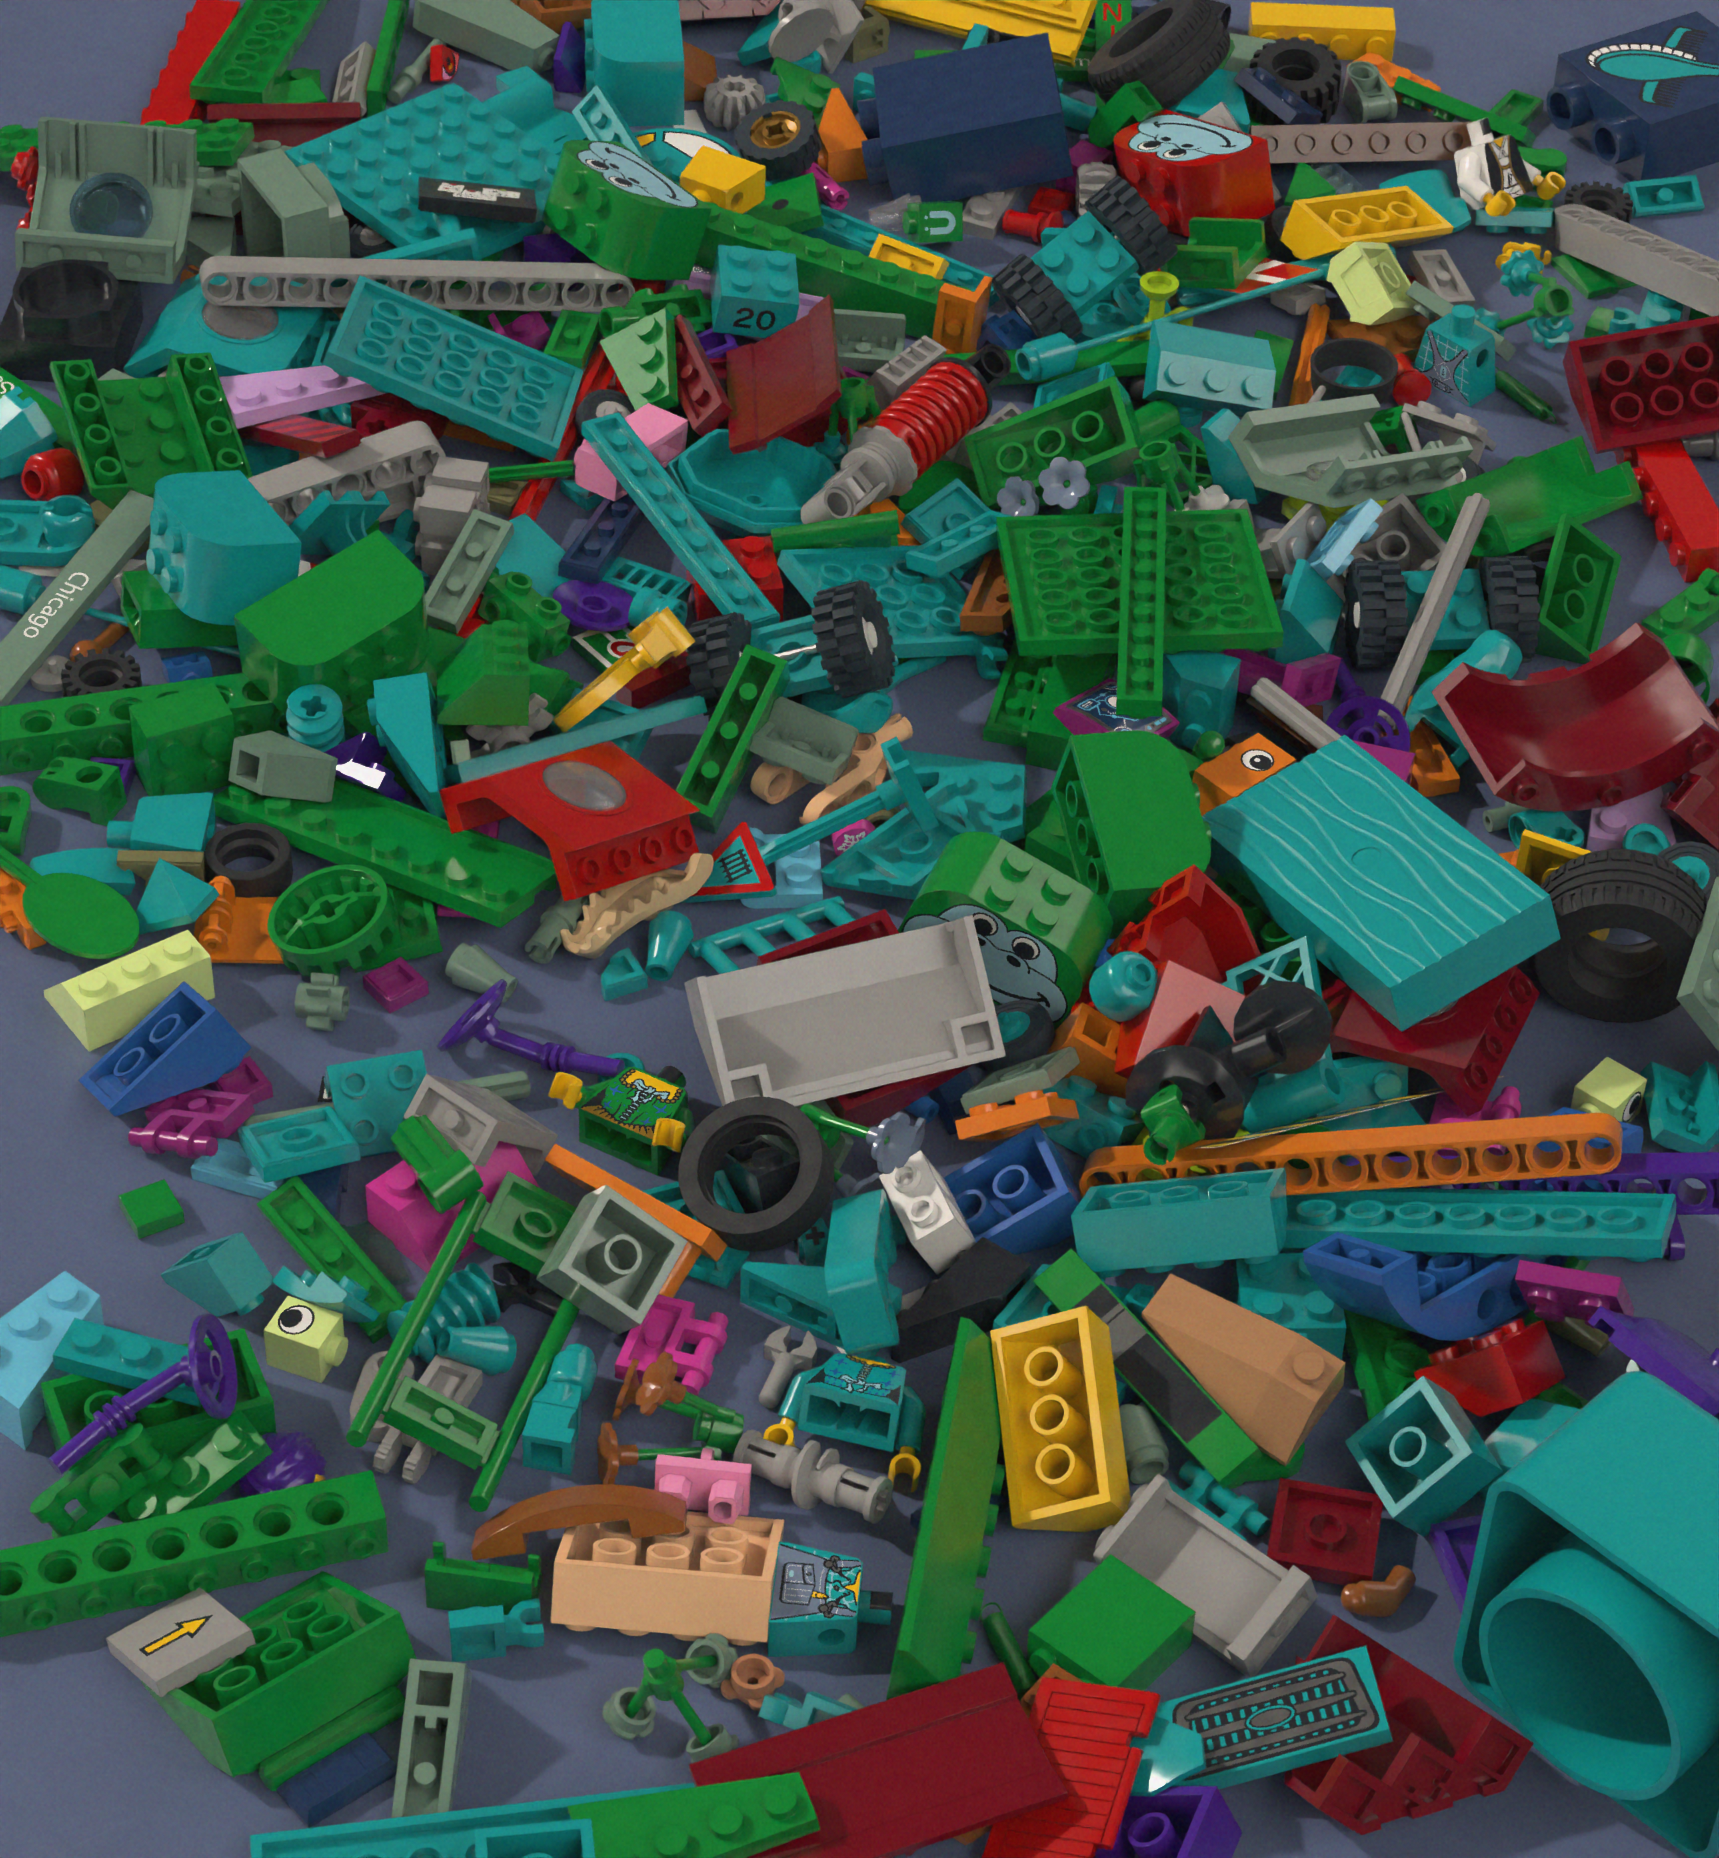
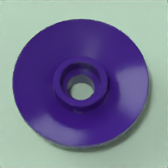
M571 580L559 585L553 592L552 598L557 600L562 606L561 613L574 626L584 630L610 632L626 628L630 625L628 614L633 598L626 591L610 583L600 581L599 584L580 580Z

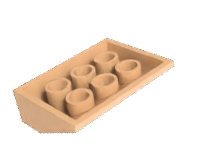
M687 1511L685 1532L634 1539L631 1536L629 1519L566 1527L554 1561L551 1623L564 1624L566 1628L574 1631H590L596 1627L618 1629L622 1634L629 1636H643L649 1632L667 1633L683 1641H695L706 1637L710 1633H717L726 1637L729 1643L738 1646L768 1642L769 1615L778 1544L783 1539L784 1520L738 1516L733 1524L714 1522L708 1516V1513Z

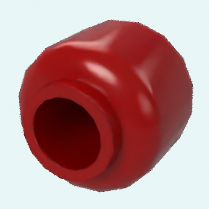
M59 447L30 456L25 463L21 479L25 492L35 501H49L61 495L78 496L82 492L84 485V472L77 456L70 450Z

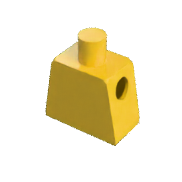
M703 145L681 173L680 186L703 202H711L721 208L743 214L765 200L766 166Z

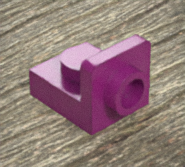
M531 311L521 315L504 327L501 326L495 313L487 316L494 328L491 331L536 350L545 347L551 336V332L539 311Z

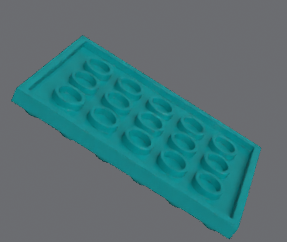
M362 275L357 280L322 364L332 368L334 372L341 376L356 378L370 384L379 392L394 394L408 400L417 408L432 410L448 417L455 424L470 426L486 433L493 440L508 442L524 449L531 456L543 457L550 461L554 460L558 452L584 372L583 369Z

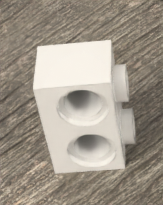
M921 1150L910 1156L902 1168L895 1167L892 1173H883L879 1176L911 1244L937 1275L951 1267L960 1252L963 1250L968 1251L976 1244L946 1181Z

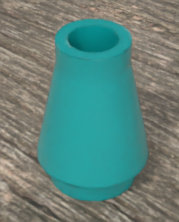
M669 910L662 911L649 923L648 960L645 972L654 980L668 981L672 978L676 966L693 940L692 923L682 913Z
M444 1326L438 1334L436 1343L437 1352L440 1356L448 1357L467 1366L479 1369L483 1374L490 1377L509 1371L514 1363L517 1352L515 1337L511 1333H507L502 1326Z

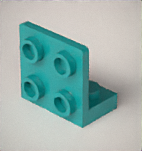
M422 1049L326 1066L324 1083L327 1098L332 1097L334 1110L359 1144L360 1159L397 1152L392 1145L390 1137L396 1132L398 1125L406 1120L403 1116L427 1074Z
M1366 1056L1333 1060V1065L1340 1073L1344 1083L1345 1101L1312 1116V1118L1408 1095V1066ZM1409 1101L1318 1123L1328 1127L1331 1131L1426 1125ZM1343 1155L1340 1157L1342 1159L1351 1158L1353 1156Z

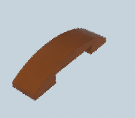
M617 1484L582 1485L553 1490L520 1501L504 1509L481 1525L475 1532L471 1549L473 1560L524 1554L527 1550L530 1532L629 1519L632 1539L685 1532L687 1519L686 1501L652 1489Z

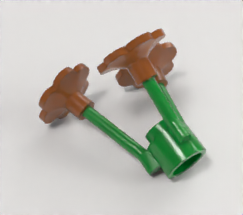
M664 1351L659 1355L656 1362L651 1363L647 1367L643 1375L642 1384H639L637 1375L639 1360L632 1359L615 1405L616 1408L612 1420L618 1422L622 1413L632 1403L640 1406V1412L646 1416L652 1415L656 1408L659 1407L694 1419L693 1439L701 1441L702 1447L638 1449L636 1444L619 1445L616 1431L613 1430L611 1423L603 1422L601 1425V1435L597 1439L598 1476L600 1481H603V1484L615 1483L619 1466L637 1465L638 1461L656 1460L658 1454L700 1459L702 1449L711 1448L715 1451L714 1460L720 1461L722 1452L734 1454L743 1433V1414L735 1413L734 1409L718 1406L686 1391L685 1385L674 1380L678 1365L673 1361V1356L670 1353Z

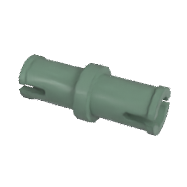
M561 895L554 906L546 908L540 917L541 925L525 944L526 952H530L534 945H536L528 955L532 960L540 964L550 962L553 954L562 943L560 930L569 929L571 934L575 931L577 919L583 912L582 906L590 904L589 895H586L583 900H581L583 897L565 902Z

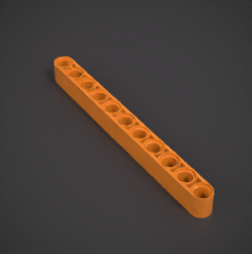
M1597 1112L1272 1135L1218 1148H1195L1227 1139L1201 1140L1176 1151L1173 1160L1170 1163L1166 1160L1165 1165H1156L1150 1162L1144 1154V1145L1103 1147L1096 1149L1088 1156L1079 1180V1191L1083 1198L1088 1189L1093 1186L1195 1177L1199 1175L1190 1169L1191 1166L1195 1165L1208 1168L1212 1173L1211 1175L1246 1172L1239 1166L1243 1162H1252L1261 1170L1285 1168L1286 1195L1596 1175L1608 1173L1619 1164L1622 1154L1623 1130L1615 1117L1607 1113ZM1597 1137L1604 1138L1611 1145L1607 1148L1598 1149L1590 1146L1588 1141ZM1552 1141L1558 1144L1560 1149L1555 1152H1545L1539 1149L1537 1145L1540 1142ZM1496 1144L1506 1147L1510 1152L1506 1155L1498 1156L1490 1153L1486 1148ZM1443 1148H1450L1455 1150L1460 1156L1454 1159H1445L1439 1156L1437 1151ZM1395 1151L1402 1152L1408 1156L1409 1160L1402 1163L1394 1162L1388 1158L1387 1154ZM1343 1155H1350L1355 1157L1360 1163L1354 1166H1346L1340 1163L1337 1158ZM1295 1158L1302 1159L1310 1167L1296 1169L1288 1161ZM1154 1169L1163 1178L1150 1179L1142 1173V1170ZM1093 1173H1107L1114 1181L1110 1183L1101 1182Z

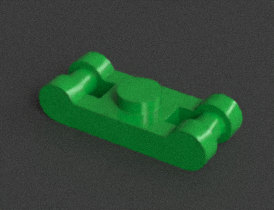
M141 1423L133 1424L37 1496L31 1503L30 1512L41 1524L48 1523L51 1526L53 1538L86 1532L148 1483H155L163 1479L171 1471L174 1465L173 1460L163 1449H155L151 1444L152 1435ZM127 1457H135L138 1462L127 1470L121 1465V1462ZM76 1498L81 1505L68 1514L64 1509L65 1505Z

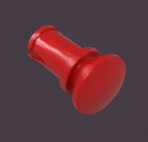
M1008 209L1004 214L1002 222L1004 233L1032 237L1033 241L1037 243H1042L1041 233L1045 227H1064L1063 216L1059 211H1052L1050 215L1045 212H1039L1035 215Z
M1394 355L1398 362V372L1392 390L1394 400L1399 406H1404L1407 403L1417 407L1419 401L1426 402L1431 394L1432 386L1430 380L1426 375L1413 367L1411 359L1407 355Z

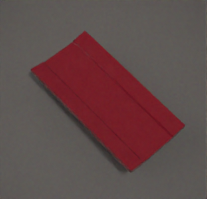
M827 295L809 310L808 315L758 343H750L726 351L728 401L733 409L728 415L729 448L733 454L755 449L758 452H762L767 449V443L819 414L826 417L832 413L831 405L842 395L834 304L830 295Z
M1004 1662L689 1764V1772L695 1787L795 1772L800 1773L818 1818L820 1830L747 1858H893L902 1854L908 1857L917 1849L1068 1799L1066 1788L1055 1769L1052 1768L1020 1704Z

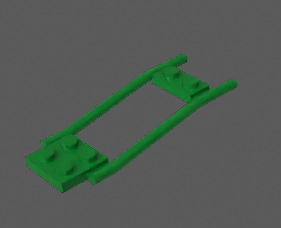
M509 1171L502 1180L491 1204L487 1202L486 1196L480 1191H476L465 1199L346 1434V1440L351 1446L363 1447L366 1444L381 1413L384 1415L383 1422L444 1453L451 1459L457 1460L476 1470L478 1465L483 1467L469 1498V1506L477 1512H484L489 1508L524 1430L532 1406V1399L544 1387L554 1357L561 1352L580 1309L563 1298L500 1432L496 1430L498 1424L407 1376L404 1377L403 1381L398 1377L471 1234L475 1236L473 1242L488 1249L494 1255L501 1256L526 1269L537 1277L577 1209L575 1206Z

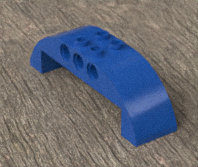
M1563 1107L1548 1116L1583 1114L1586 1112ZM1618 1121L1623 1130L1622 1153H1641L1643 1127ZM1597 1137L1588 1141L1590 1146L1598 1149L1607 1148L1611 1145L1604 1138ZM1552 1141L1540 1142L1537 1145L1539 1149L1545 1152H1555L1560 1149V1146ZM1584 1180V1182L1592 1189H1605L1603 1185L1596 1180ZM1535 1181L1538 1187L1544 1190H1555L1547 1181ZM1336 1232L1303 1250L1304 1263L1312 1279L1325 1296L1341 1308L1437 1340L1453 1341L1478 1336L1505 1323L1506 1320L1521 1311L1529 1309L1515 1280L1519 1260L1562 1267L1569 1257L1565 1255H1551L1543 1259H1531L1523 1254H1500L1495 1257L1482 1258L1475 1256L1473 1253L1450 1252L1443 1256H1429L1422 1251L1403 1252L1340 1232Z

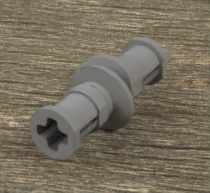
M750 1429L742 1435L736 1446L733 1462L752 1464L751 1474L771 1480V1483L779 1487L791 1488L793 1502L799 1508L809 1510L816 1507L823 1500L828 1505L837 1508L844 1507L861 1513L867 1522L875 1524L883 1518L891 1502L893 1484L889 1478L879 1476L874 1479L854 1472L851 1467L839 1463L840 1455L837 1449H827L821 1456L820 1443L810 1440L801 1451L799 1448L790 1445L782 1446L763 1439L759 1431Z

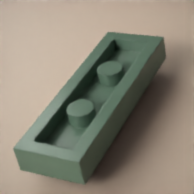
M1415 280L1405 293L1416 302L1412 309L1431 322L1435 316L1442 318L1451 313L1454 305ZM1475 319V325L1492 333L1494 336L1495 355L1509 362L1517 349L1507 339Z
M476 509L473 510L425 595L427 621L429 624L458 634L514 534L512 522Z

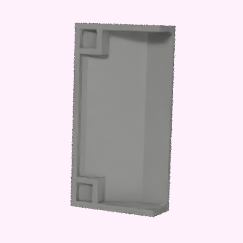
M973 915L939 925L714 976L696 977L684 982L695 1031L722 1106L748 1097L777 1098L798 1106L1006 1056Z

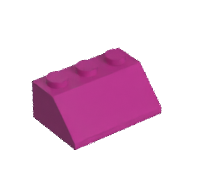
M499 1141L485 1167L474 1165L484 1184V1187L478 1191L486 1196L487 1202L490 1204L508 1171L539 1187L515 1144ZM403 1160L365 1185L368 1227L428 1274L465 1199L445 1213L440 1214L423 1193L415 1173ZM470 1235L456 1264L482 1247L473 1242L474 1235Z

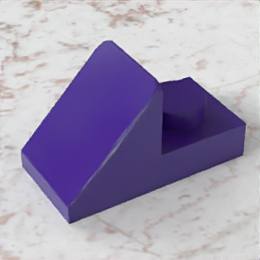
M370 732L360 733L323 752L338 758L336 778L396 801H403L407 792L393 780L395 774L381 765L387 754V748L385 746L380 747L378 740Z

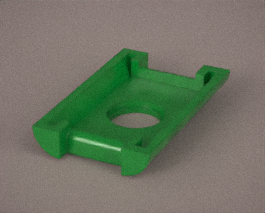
M897 510L771 529L773 549L777 562L781 550L855 547L891 548V546H899L897 535L900 534Z

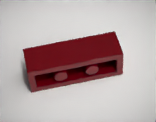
M684 651L677 657H670L656 669L648 667L641 671L616 692V699L621 704L641 709L691 685L689 674H692L691 668L687 666L686 656L689 654Z

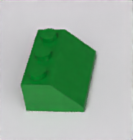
M497 620L492 625L482 624L437 664V724L528 726L530 671L527 625H518L517 622L511 620Z

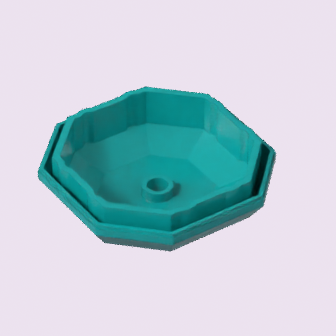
M715 429L706 434L666 465V472L706 522L744 538L748 536L771 537V529L802 525V506L824 487V483L837 473L834 464L828 460L826 455L785 439L782 436L768 442L767 449L762 452H758L755 449L733 454L729 448V429Z

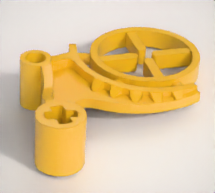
M668 606L661 612H654L628 634V637L636 646L585 687L553 718V721L563 733L608 700L635 675L648 667L656 669L670 657L680 655L695 642V639Z

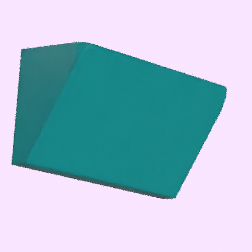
M1697 175L1626 182L1622 187L1624 189L1623 194L1629 193L1631 196L1630 200H1633L1632 218L1697 212L1705 209Z

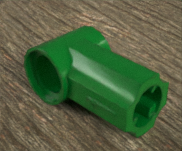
M412 1115L398 1125V1129L390 1137L393 1147L415 1173L423 1193L440 1214L445 1213L484 1187L478 1171L469 1158L460 1149L454 1151L426 1115L419 1117Z

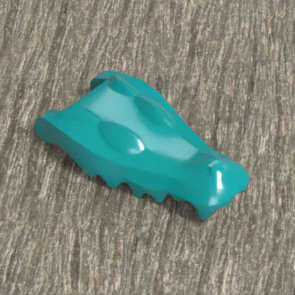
M1486 630L1466 652L1426 679L1416 690L1404 715L1410 732L1416 728V725L1421 720L1453 745L1456 750L1448 758L1455 770L1458 771L1471 756L1444 714L1432 691L1462 662L1486 672L1505 674L1510 680L1517 672L1523 659L1521 649L1510 637L1498 630Z

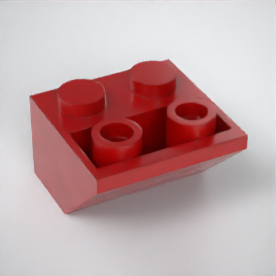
M1522 1318L1493 1328V1332L1482 1336L1478 1335L1458 1341H1451L1450 1346L1428 1354L1431 1363L1414 1372L1416 1380L1425 1376L1454 1395L1461 1407L1479 1417L1523 1404L1563 1380L1566 1376L1544 1320L1525 1326Z

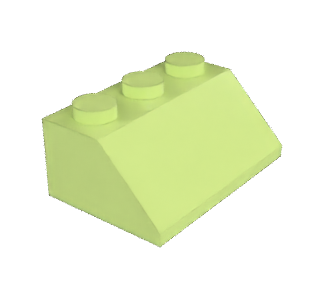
M185 930L45 989L44 997L88 1052L125 1037L183 981L207 1001L215 998L211 956L190 931Z

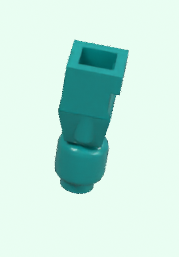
M570 1344L564 1351H561L554 1357L546 1385L532 1399V1406L522 1433L523 1467L566 1475L572 1474L575 1464V1443L579 1438L583 1402L590 1397L598 1372L597 1364L594 1361V1353L587 1346Z

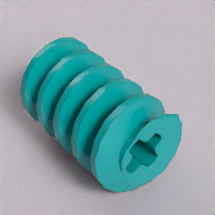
M309 684L299 687L290 694L286 700L288 706L286 713L288 738L321 752H325L346 741L343 725L344 716L342 714L343 705L340 697L331 688L321 684Z
M475 1262L468 1263L464 1270L452 1273L447 1280L409 1357L418 1356L422 1361L430 1364L437 1355V1337L444 1326L481 1327L485 1326L484 1319L490 1323L499 1321L501 1313L494 1285L487 1273ZM414 1300L405 1303L401 1310L389 1313L387 1328L393 1341Z

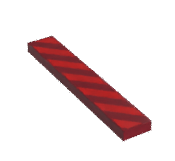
M290 415L237 429L239 436L242 438L323 458H329L361 444L357 429L298 415Z

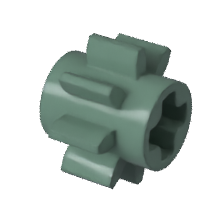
M311 973V983H299L295 996V1013L297 1018H307L306 1028L334 1031V1021H346L350 1006V991L348 986L338 985L339 976Z

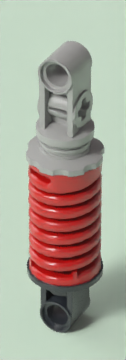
M988 344L964 361L954 357H944L931 364L926 373L895 399L890 406L886 407L872 422L853 434V440L848 445V453L842 459L841 470L824 483V487L802 506L801 520L803 524L853 517L870 503L881 502L890 495L902 496L912 488V484L927 472L933 464L952 449L973 428L981 425L989 417L993 404L991 390L1011 370V361L1005 350L998 345Z

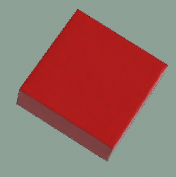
M1040 187L1028 205V213L1037 215L1039 212H1045L1050 215L1052 211L1061 212L1062 210H1069L1072 212L1075 207L1076 195L1047 187Z

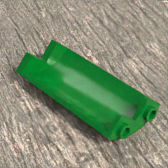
M1581 435L1484 474L1443 488L1415 501L1426 523L1444 541L1448 542L1466 498L1473 496L1475 493L1482 494L1483 498L1490 501V509L1470 554L1480 557H1498L1513 553L1554 536L1560 515L1567 513L1580 524H1583L1644 498L1629 461L1596 473Z

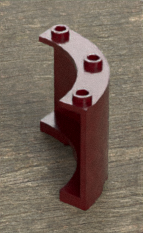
M1637 622L1609 644L1590 654V662L1567 671L1564 666L1547 671L1531 673L1528 675L1527 680H1509L1505 674L1486 672L1462 662L1432 691V694L1493 794L1509 803L1543 811H1577L1603 806L1610 807L1619 802L1650 792L1676 779L1699 763L1712 758L1719 749V723L1663 640Z

